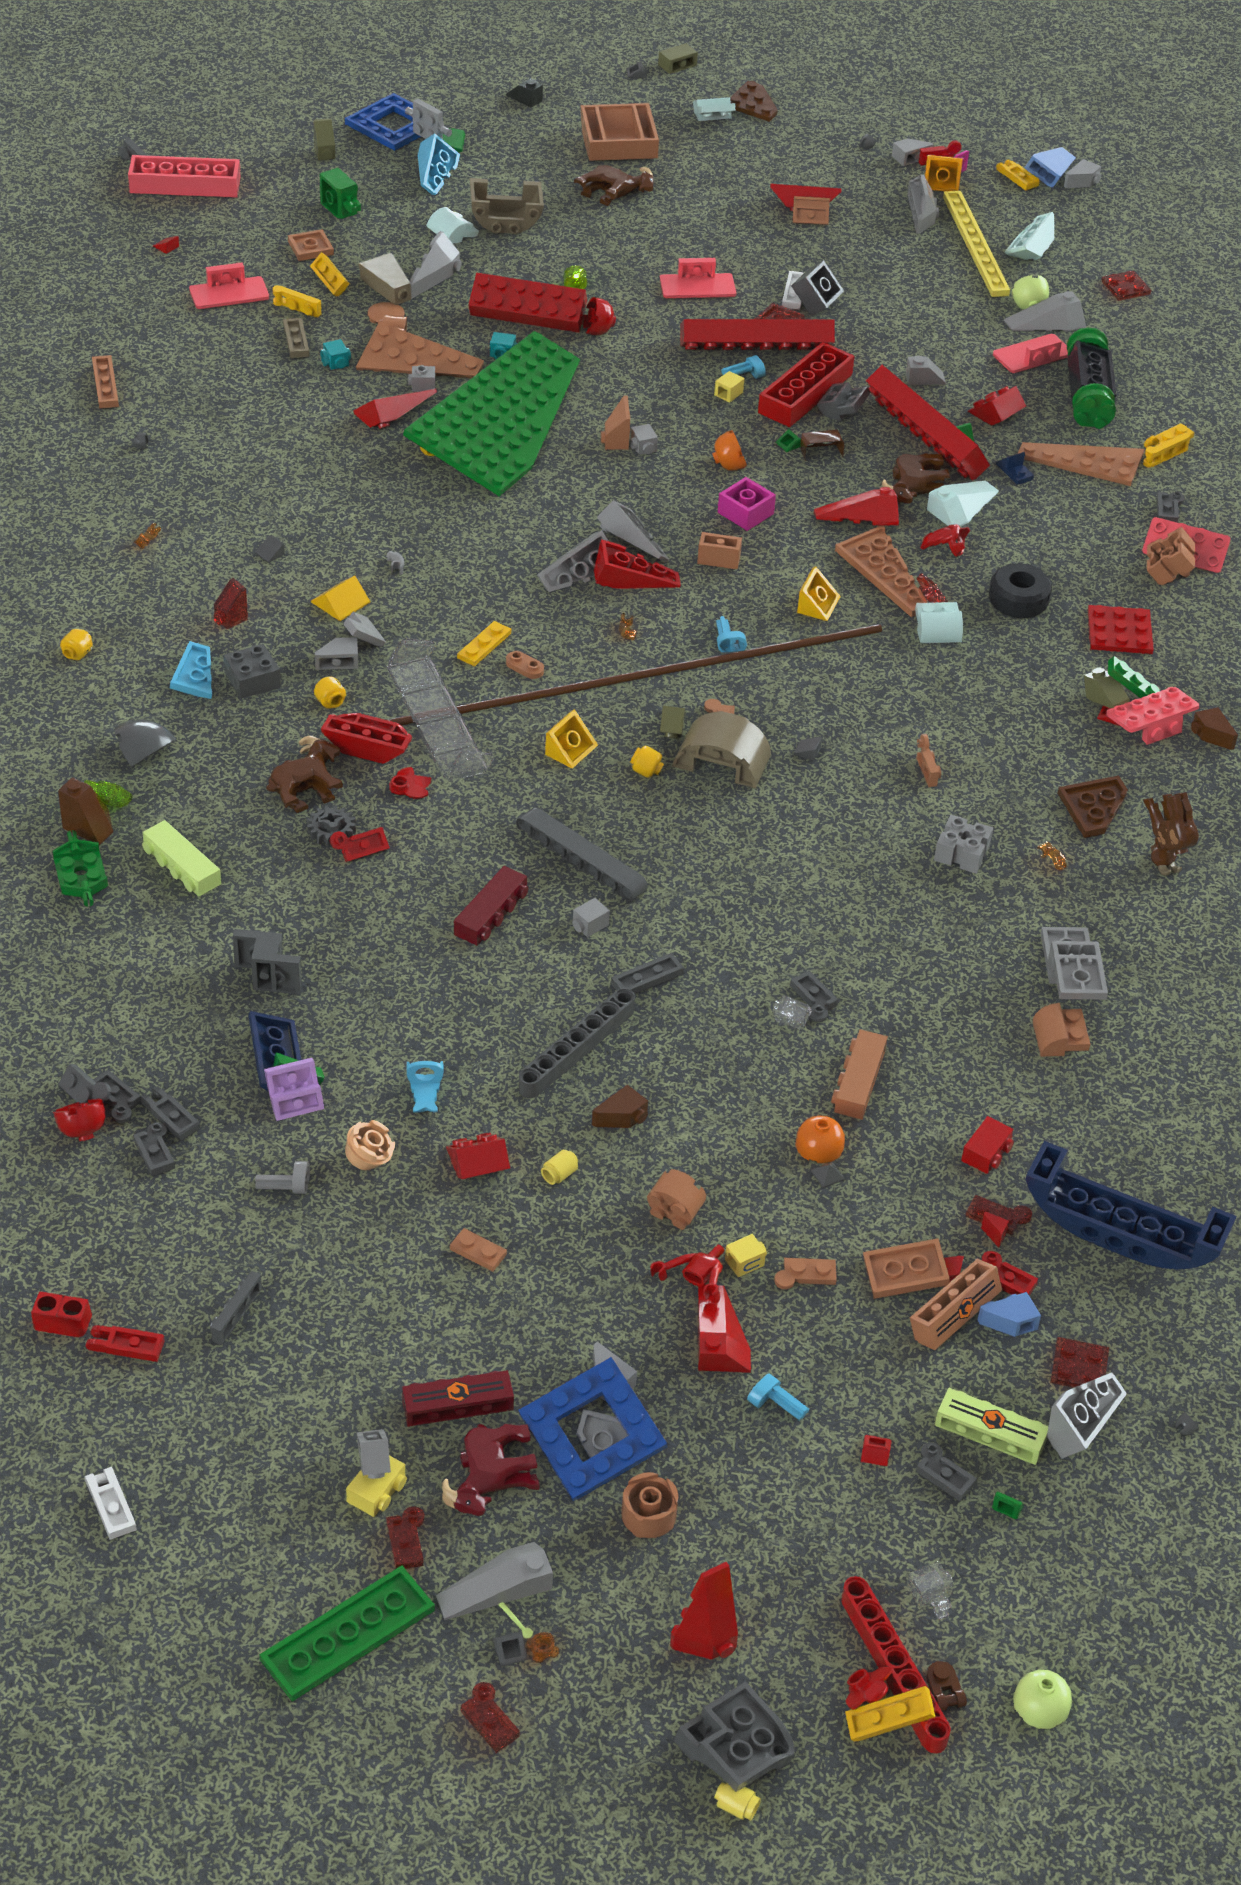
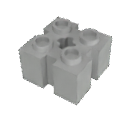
M950 815L945 825L944 832L942 831L937 841L934 861L950 866L954 862L960 864V869L977 874L982 864L983 856L985 857L990 847L993 827L977 822L975 825L967 824V819Z

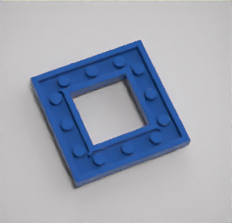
M395 93L345 118V125L394 151L421 137L413 132V118L405 114L406 107L413 109V103ZM395 112L412 122L396 131H392L375 121Z
M612 1357L518 1410L525 1424H528L530 1433L573 1501L589 1494L668 1447L667 1442ZM603 1396L628 1436L582 1462L557 1421Z

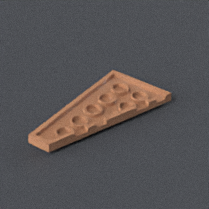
M379 322L356 365V370L412 374V366L424 365L435 366V376L446 375L473 378L481 372L484 360Z
M1022 442L1018 454L1025 452L1024 460L1131 486L1145 449Z
M884 525L836 544L835 551L910 617L916 615V603H927L920 588H917L914 584L913 576L909 575L908 567L899 551L893 547L891 537L885 533Z

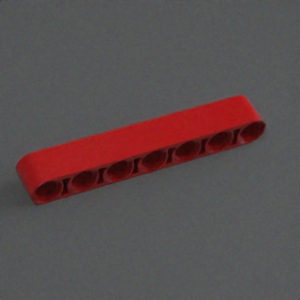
M858 1576L848 1578L843 1587L842 1605L878 1668L887 1666L893 1670L892 1674L886 1679V1682L894 1696L923 1686L928 1688L865 1579ZM864 1616H869L873 1619H867ZM877 1639H882L886 1642H880ZM894 1662V1663H897V1664H899V1665H898V1666H895V1665H892L891 1663ZM903 1686H910L913 1689H906ZM930 1691L935 1717L912 1724L911 1726L927 1751L930 1753H941L947 1747L951 1727ZM931 1734H937L940 1738L933 1737Z

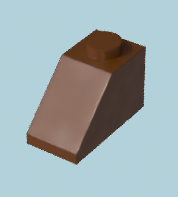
M1218 707L1195 712L1193 722L1191 723L1194 734H1197L1202 741L1229 750L1235 749L1238 734Z
M626 1085L593 1109L592 1125L594 1127L631 1128L636 1123L641 1124L648 1116V1100L629 1085Z

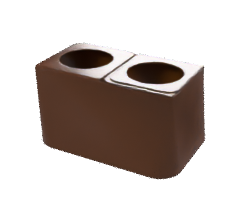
M838 429L802 433L800 449L804 459L806 448L836 445L843 457L844 442ZM831 441H833V442L830 443V444H824V443H823V442H831Z

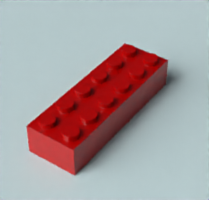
M476 272L468 307L471 316L580 333L587 305V295L585 289Z
M822 342L760 393L758 413L787 427H791L819 403L832 384L843 383L852 375L855 356Z

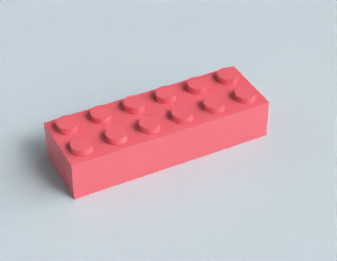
M132 155L128 172L129 192L137 194L238 197L241 178L240 159Z

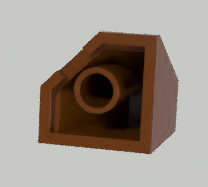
M73 777L58 790L63 829L71 830V833L72 830H75L78 836L91 842H97L100 846L113 833L107 806L90 785Z

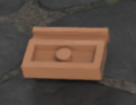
M794 196L792 222L828 225L830 198Z

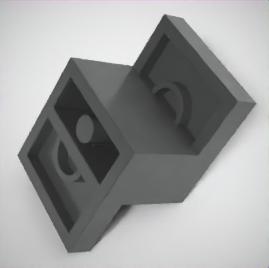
M234 929L235 967L252 968L253 990L301 994V957L283 955L281 933Z

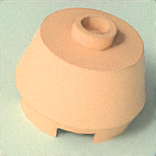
M371 1120L369 1123H361L360 1121L352 1126L348 1131L345 1154L349 1162L361 1170H371L388 1162L395 1148V1141L392 1142L387 1134L389 1129L375 1120Z

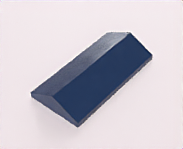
M250 1011L248 1016L260 1087L269 1092L264 1069L274 1066L276 1052L293 1058V1048L294 1059L301 1060L295 1021ZM288 1026H289V1030H290L291 1042H290V1037H289Z

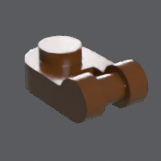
M944 1661L932 1663L928 1668L926 1677L930 1691L940 1709L945 1711L947 1707L955 1705L957 1708L965 1707L967 1705L964 1690L961 1689L953 1666ZM951 1690L952 1694L945 1695L942 1691Z

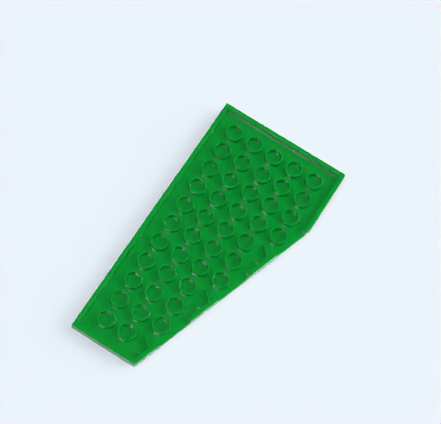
M533 331L404 429L403 436L497 496H500L533 468L580 359L545 338L542 334Z

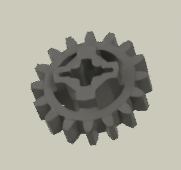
M326 805L325 810L317 808V814L311 812L310 818H307V833L311 835V840L317 839V844L325 842L328 847L330 845V836L338 831L344 832L347 837H351L353 833H356V818L352 817L351 811L346 813L345 807L339 810L337 805H334L333 809Z

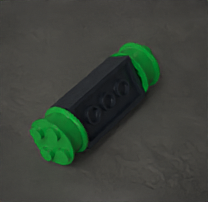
M1080 328L1067 341V360L1073 416L1080 426L1102 429L1114 419L1116 414L1115 397L1117 394L1112 351L1109 350L1108 339L1102 331L1096 328Z

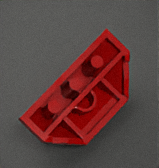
M770 184L771 190L786 207H790V211H793L794 196L830 198V203L842 191V188Z
M348 713L338 716L335 714L329 715L321 728V732L335 746L340 748L341 753L381 764L403 754L412 740V735L399 723L361 713Z

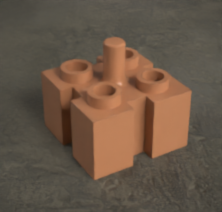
M1182 527L1169 533L1168 538L1164 540L1160 538L1147 545V556L1150 558L1147 560V572L1159 585L1172 582L1177 574L1188 577L1195 568V557L1193 556L1195 553V542Z

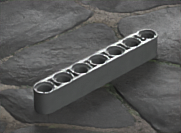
M533 807L516 820L519 830L528 833L526 835L535 841L539 840L544 844V847L552 852H557L567 862L574 863L578 866L579 870L592 875L602 885L612 888L611 891L621 897L624 896L629 900L628 902L633 901L647 890L648 884L641 874L541 809Z
M628 988L616 990L523 1068L519 1073V1094L525 1098H535L630 1018L634 1013V992Z

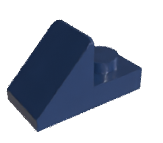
M1025 452L995 462L1016 485L1034 479V475L1023 465Z

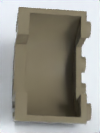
M470 178L472 211L476 220L485 229L493 233L518 234L532 227L540 218L544 208L541 182L523 181L522 196L487 195L488 179Z
M723 711L711 712L700 716L692 723L673 761L672 767L693 772L696 766V758L736 768L735 783L756 789L771 756V749L762 731L746 717Z

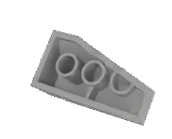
M442 231L431 241L429 245L431 248L430 252L424 254L421 268H416L409 281L411 299L451 277L455 271H459L461 268L460 252Z
M613 500L597 516V519L601 522L600 527L609 534L611 532L664 562L670 560L655 541H650L653 536L644 529V524L630 508Z
M602 530L584 539L537 574L548 592L572 586V583L583 580V582H588L591 577H595L594 568L601 539L608 541Z
M1113 1372L1063 1392L1053 1404L1047 1438L1062 1459L1087 1449L1127 1393Z
M535 1542L507 1549L437 1594L436 1598L444 1620L493 1607L502 1602L506 1603L551 1590L553 1571L544 1549Z

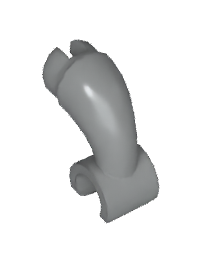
M389 551L386 560L391 562V573L395 569H399V575H402L404 558L396 551Z

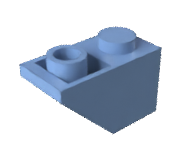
M1025 1292L1018 1295H1010L999 1301L985 1303L980 1306L977 1320L981 1325L1015 1337L1038 1330L1041 1315L1028 1293Z

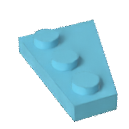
M189 641L170 682V689L212 699L210 647Z

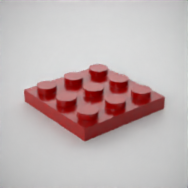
M1088 605L1091 650L1153 654L1150 609Z

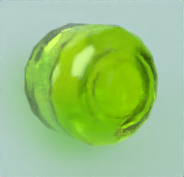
M573 265L564 271V286L578 289L586 288L587 274L584 268Z

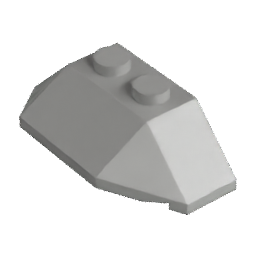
M919 175L914 180H910L907 195L916 233H921L935 224L936 218H939L937 198H934L933 191L924 175Z

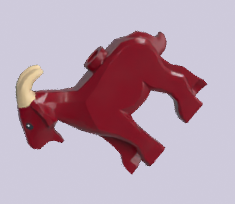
M478 1424L477 1428L471 1429L464 1438V1451L460 1452L462 1468H468L469 1476L456 1491L449 1487L448 1479L443 1481L442 1499L444 1503L461 1513L482 1516L485 1514V1506L492 1501V1498L480 1495L513 1487L539 1490L540 1484L536 1474L530 1475V1472H519L537 1468L535 1453L515 1458L504 1457L503 1448L507 1443L515 1440L520 1442L530 1441L528 1424H504L496 1429H490L483 1424Z

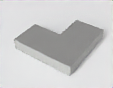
M352 612L349 618L345 620L344 626L352 636L379 647L386 643L368 617Z

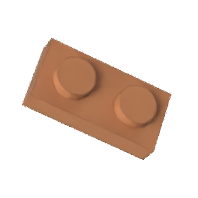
M465 1228L462 1229L450 1244L451 1251L491 1271H494L507 1255L506 1249Z

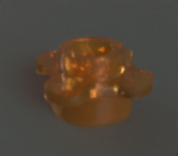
M537 1633L526 1642L527 1648L531 1649L533 1653L532 1659L536 1663H541L549 1657L556 1658L559 1655V1648L554 1645L555 1642L551 1633Z

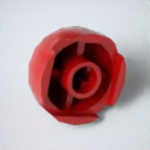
M592 297L586 306L589 311L587 315L584 314L583 328H588L587 334L603 335L615 325L616 316H614V310L608 301Z
M102 1098L87 1100L88 1103L77 1102L57 1109L53 1114L59 1130L68 1137H78L79 1141L94 1138L93 1133L101 1129L105 1120V1108Z

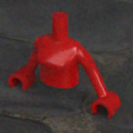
M718 1244L708 1254L701 1252L690 1253L666 1263L661 1261L653 1262L650 1266L651 1275L653 1277L655 1273L659 1272V1279L664 1281L667 1278V1270L684 1263H689L682 1270L684 1278L695 1286H704V1298L707 1300L712 1296L713 1303H718L720 1301V1293L716 1284L718 1276L723 1269L718 1258L725 1250Z

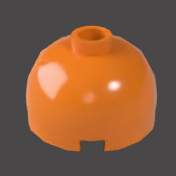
M733 430L720 435L714 444L715 452L712 453L716 464L720 463L724 469L731 471L747 467Z
M822 1115L812 1116L799 1127L795 1145L798 1153L803 1158L822 1164L829 1163L841 1156L845 1145V1134L835 1119Z

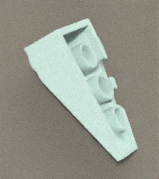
M987 481L944 485L929 492L927 510L947 526L958 524L961 527L969 523L976 513L978 514L981 508L999 490Z

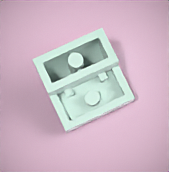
M730 97L693 101L694 113L698 121L732 118L731 111H735V103L731 104Z
M447 207L435 211L427 223V227L435 234H438L440 231L444 232L452 243L462 242L463 237H475L479 233L471 222L466 221L462 218L461 214L452 212Z
M957 602L916 603L917 632L920 643L962 642L963 618L962 611H959Z

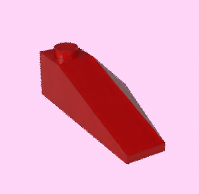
M890 487L874 489L814 509V515L817 520L841 522L846 518L858 524L863 520L872 521V525H899L897 495L894 489Z
M726 1561L701 1573L690 1594L693 1599L689 1607L683 1608L680 1614L683 1618L681 1624L674 1625L671 1631L670 1646L673 1650L711 1660L719 1656L726 1658L735 1651L738 1629L730 1566Z

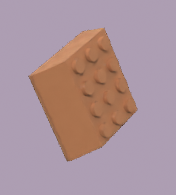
M649 103L581 105L582 134L589 161L658 158L659 138Z

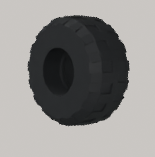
M1011 563L1001 567L993 574L989 587V600L1002 614L1014 618L1035 617L1047 609L1050 602L1052 584L1048 576L1038 567L1036 568L1030 564Z

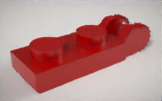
M96 1325L92 1327L90 1334L93 1337L107 1340L91 1338L87 1340L85 1347L91 1351L158 1362L165 1338L163 1334L117 1326Z

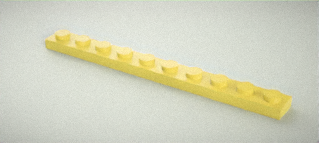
M961 190L944 192L943 199L991 297L1009 296L1010 288Z

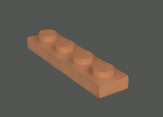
M111 355L92 357L99 409L119 407Z

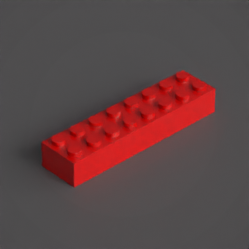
M684 319L680 324V346L685 347V350H696L697 347H704V350H715L716 347H722V350H734L735 347H741V350H752L754 347H760V350H771L773 347H778V350H790L792 347H797V350H808V348L817 347L822 342L829 345L835 343V319Z
M881 365L866 380L869 385L868 391L875 397L876 403L881 407L886 406V411L893 418L895 416L899 417L898 421L905 428L909 426V430L914 436H921L922 442L928 448L930 446L934 447L933 451L936 454H942V457L946 458L945 461L952 468L956 466L958 473L963 478L968 476L973 481L990 466L981 449L974 441L884 365Z

